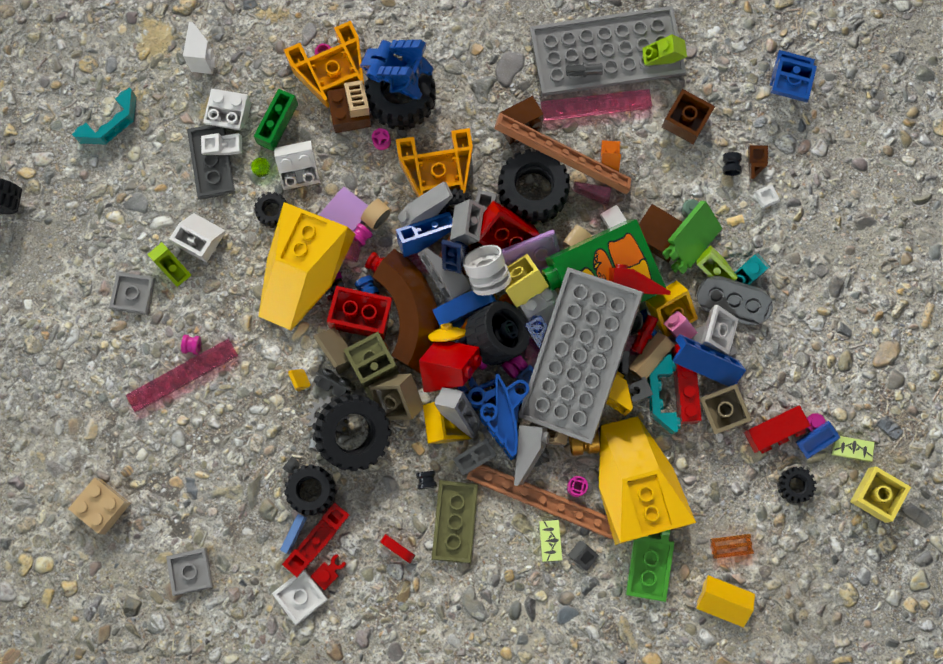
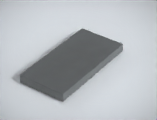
M206 125L187 129L198 199L202 200L236 193L230 155H203L201 153V136L217 133L224 136L226 135L225 128Z

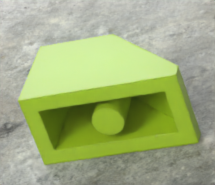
M162 242L147 254L177 287L191 276V273Z
M711 245L697 259V266L709 277L721 276L731 280L738 278L726 260Z

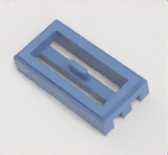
M300 514L296 516L280 549L286 554L291 553L307 520L306 517Z

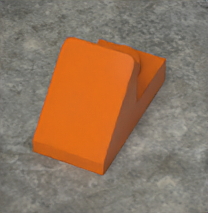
M602 140L600 163L619 172L621 160L620 141Z

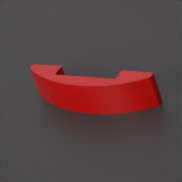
M334 502L322 516L320 522L298 548L294 549L282 565L298 578L330 542L350 515Z

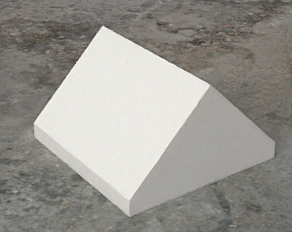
M714 305L709 311L701 344L729 355L739 319L719 305Z

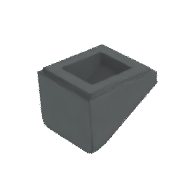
M579 541L568 554L572 560L586 571L599 556L582 541Z

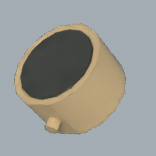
M378 198L365 209L361 220L366 223L364 225L366 228L369 226L371 229L376 230L387 220L392 211L387 206V201L383 203Z

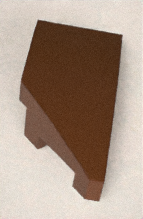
M768 145L748 146L749 177L754 179L768 165Z

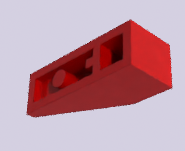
M616 264V268H609V281L644 292V294L671 295V291L638 271L628 269V265Z

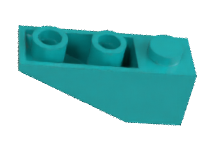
M757 253L734 272L738 277L735 281L751 285L771 267Z

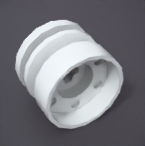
M495 245L482 246L472 250L464 257L463 266L466 274L469 276L473 292L477 295L495 294L510 284L511 275L505 264V258L500 247Z

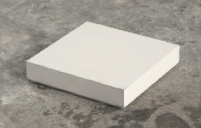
M306 569L298 578L294 575L272 593L295 625H298L328 601V598L310 577Z

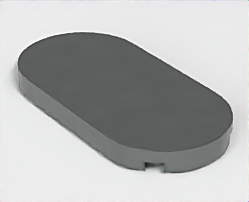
M708 277L700 283L697 289V300L704 311L709 313L714 305H719L738 318V322L746 325H758L763 321L765 322L773 311L772 299L765 290L725 277Z

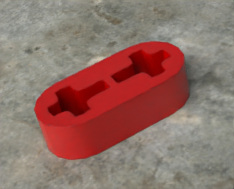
M386 534L380 540V543L408 563H411L416 556Z

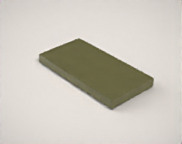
M439 480L431 560L471 564L478 484Z

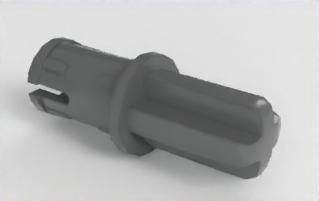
M602 63L567 65L565 70L566 76L586 77V75H602L603 65Z

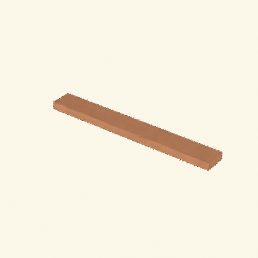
M502 113L498 115L494 129L626 195L630 191V177Z
M484 464L468 473L467 480L613 540L607 515L527 482H524L523 485L515 486V477Z

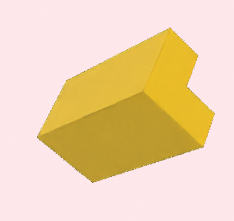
M708 575L703 583L702 593L697 600L696 609L744 628L754 611L755 594Z

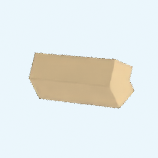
M657 332L644 348L643 353L638 355L628 369L639 379L642 377L647 379L675 344L667 336Z

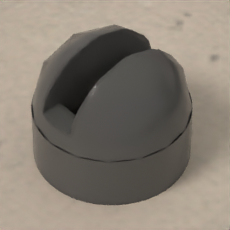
M292 456L282 469L293 474L292 468L295 466L299 469L300 465L297 459Z

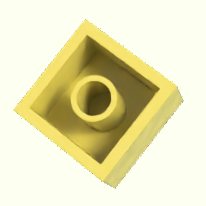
M528 254L507 266L511 275V282L504 290L516 308L527 303L529 299L542 293L549 287Z
M875 466L868 468L850 502L884 523L893 522L911 487Z

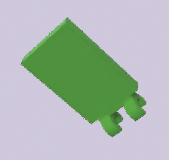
M700 201L668 239L670 245L663 251L662 255L665 259L671 257L673 261L678 258L671 266L674 273L679 270L681 274H684L687 268H691L722 230L720 223L706 201Z
M670 530L661 532L660 536L649 535L633 540L625 595L666 602L675 543L674 541H669Z

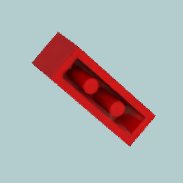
M798 405L743 433L753 452L760 451L763 454L772 450L771 445L778 443L780 446L790 441L788 437L793 434L798 437L806 433L805 429L811 425L801 406Z

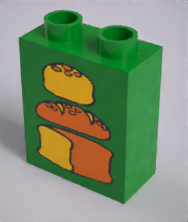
M637 219L626 220L545 258L548 267L542 270V275L551 291L557 288L560 291L568 267L609 281V268H616V264L628 265V269H634L666 288ZM643 294L641 303L658 294Z

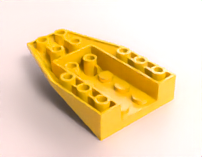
M284 202L267 257L258 317L292 331L332 286L356 234L347 226Z
M639 417L601 425L598 488L615 545L696 523L674 468Z

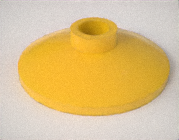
M445 323L440 325V329L430 333L428 339L435 342L452 341L464 337L466 330L452 327L451 323Z

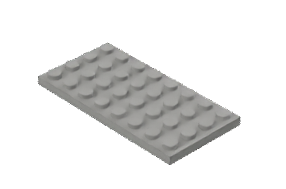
M673 6L530 26L542 96L677 77L686 74L684 59L673 64L644 65L643 47L671 34L679 37ZM583 63H602L603 65L602 75H586V77L566 76L565 70L567 65H583Z
M568 267L529 382V392L523 400L518 417L593 444L644 292Z

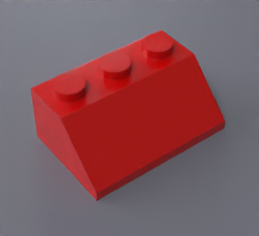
M492 201L483 212L480 241L478 242L484 246L495 245L503 249L540 235L534 225L497 202Z
M336 286L327 318L328 328L335 327L339 331L342 330L366 337L379 332L382 340H385L392 298Z

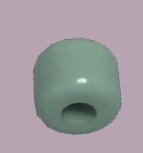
M695 199L686 200L681 208L682 215L687 218L699 202Z

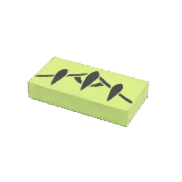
M840 436L841 438L833 443L832 455L867 462L873 461L875 442Z
M559 520L539 521L542 562L562 560Z

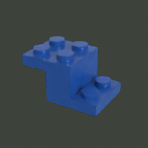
M779 50L769 86H772L771 93L807 103L817 68L814 65L815 59Z

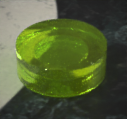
M256 158L251 164L252 172L257 177H265L270 172V164L265 158Z

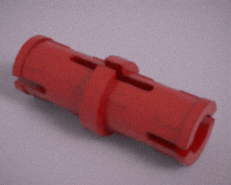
M647 315L641 330L639 329L637 332L638 336L631 350L639 354L643 353L659 321L657 318Z

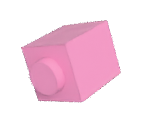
M676 311L663 323L675 339L679 334L691 339L698 333L688 319L679 311Z

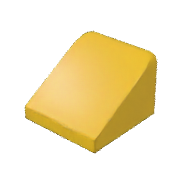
M303 369L288 371L296 391L299 392L311 386Z

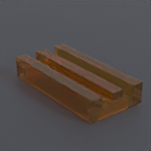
M751 534L710 539L713 559L754 554L750 539ZM746 539L745 543L715 545V542ZM747 546L746 551L717 554L716 551Z

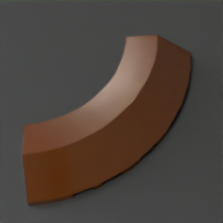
M393 249L381 261L372 278L387 290L398 310L399 336L391 356L421 374L419 360L435 342L430 341L428 335L440 329V325L433 313V309L437 308V304L428 282L419 269L407 257H404L402 253Z

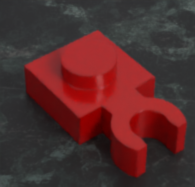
M338 554L331 558L330 565L324 562L310 576L324 591L339 577L336 573L337 569H343L346 566L345 561L341 565L335 563L339 557Z

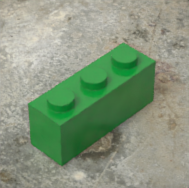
M278 88L254 134L257 145L274 151L298 106L295 95Z

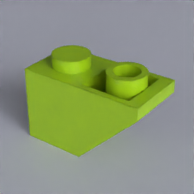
M673 34L642 48L644 65L646 66L673 64L687 57L685 40Z

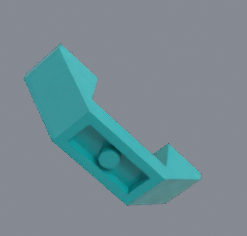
M129 87L119 93L115 100L123 110L116 113L107 124L100 126L96 133L85 123L75 129V132L72 133L73 137L80 144L106 145L134 122L137 97L132 89Z
M667 355L647 378L653 393L649 398L650 416L670 434H676L678 429L681 428L680 417H677V412L661 413L663 410V399L659 397V391H662V383L658 378L670 377L676 369L672 356Z

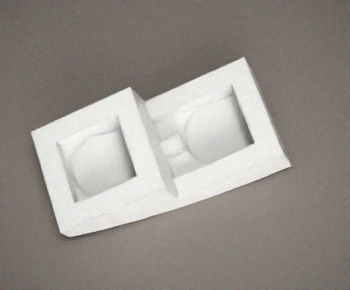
M219 133L201 136V153L203 155L241 154L242 135L239 133L221 136Z

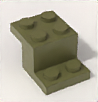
M379 332L344 349L349 362L371 400L373 398L368 386L393 375L400 374Z

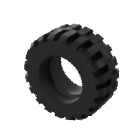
M420 74L418 87L422 93L421 99H413L406 104H393L384 98L383 93L390 85L389 82L383 80L382 82H376L370 78L365 81V93L369 111L383 126L387 123L388 128L391 129L399 127V130H405L404 127L407 126L411 129L415 127L416 123L422 124L424 117L428 118L431 115V110L434 109L436 88L433 75Z
M526 149L523 154L520 151L515 153L514 158L510 157L506 161V165H503L498 179L500 203L524 220L531 221V224H537V221L540 220L542 223L548 222V218H555L557 213L563 210L567 202L570 190V176L566 173V166L564 164L561 165L560 161L538 150L531 152V149ZM535 173L542 175L551 184V192L541 200L526 199L516 189L517 180L526 174Z
M341 394V397L335 396L331 398L330 403H325L322 406L323 410L321 413L317 412L315 416L317 421L313 423L312 429L315 430V434H312L316 442L315 447L317 451L330 464L345 471L365 470L369 468V464L375 465L378 462L377 458L385 455L386 452L383 450L385 446L389 447L390 445L388 436H392V430L388 427L391 423L389 418L385 416V410L377 402L359 394ZM349 414L361 415L368 424L366 440L354 450L341 448L335 440V430L338 423Z

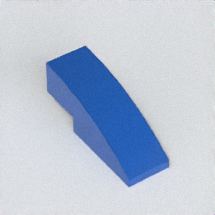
M472 290L433 309V313L439 325L445 323L454 324L461 319H467L473 313L497 302L494 294L482 296L477 295Z

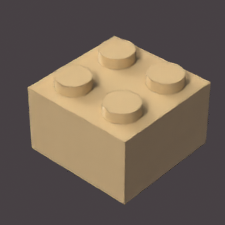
M94 477L68 510L96 533L105 535L131 503L102 479Z

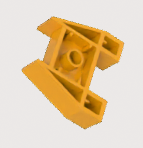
M351 21L334 27L335 36L340 45L310 58L307 57L301 43L284 49L286 59L293 74L326 108L329 107L326 97L327 91L343 88L344 83L363 81L364 85L363 69L360 68L362 60L359 37Z
M470 128L451 131L453 149L417 154L414 137L396 139L399 164L417 197H420L442 182H446L451 190L460 189L463 190V193L466 192L473 150Z

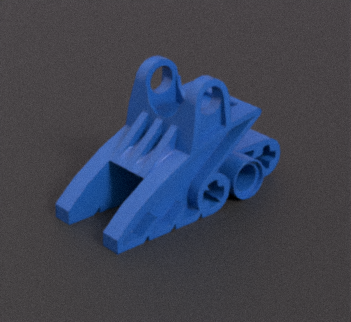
M382 40L378 48L367 49L360 64V68L367 72L366 76L376 82H382V80L389 82L390 92H400L418 100L422 96L418 87L420 74L432 75L434 70L427 59L423 57L426 50V42L423 40H392V42ZM394 54L402 56V61L395 57Z
M496 374L495 379L478 385L473 377L467 380L469 381L470 391L466 386H459L457 389L465 394L475 411L480 410L481 423L484 427H487V431L495 438L500 448H504L503 452L512 461L516 458L518 446V410L529 392V385L524 380H517L506 388L499 374ZM495 385L494 389L484 392V388ZM522 389L525 393L517 394L515 390ZM478 396L482 400L480 402H474L472 398ZM494 398H495V405L492 404V403H489V402L492 401ZM486 412H487L488 414H491V413H492L494 416L490 417V416L488 415V416L485 417L484 413H486Z

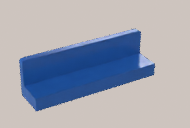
M681 334L675 340L680 346V350L673 358V362L728 387L737 384L746 372V369L739 360Z

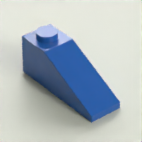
M450 212L396 229L397 242L403 256L406 257L421 252L451 232L453 218Z

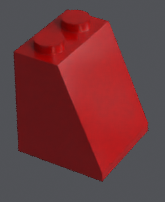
M452 341L434 342L419 360L423 391L428 393L439 391L442 387L449 389L464 386L467 380L472 377L477 367L481 365L482 357L480 356L479 347Z

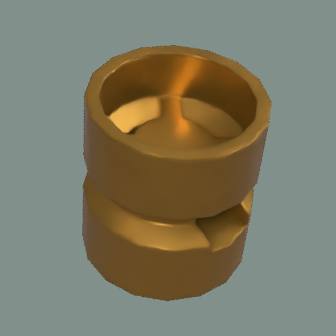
M598 431L596 432L593 444L569 436L572 456L583 455L585 451L588 454L599 453Z

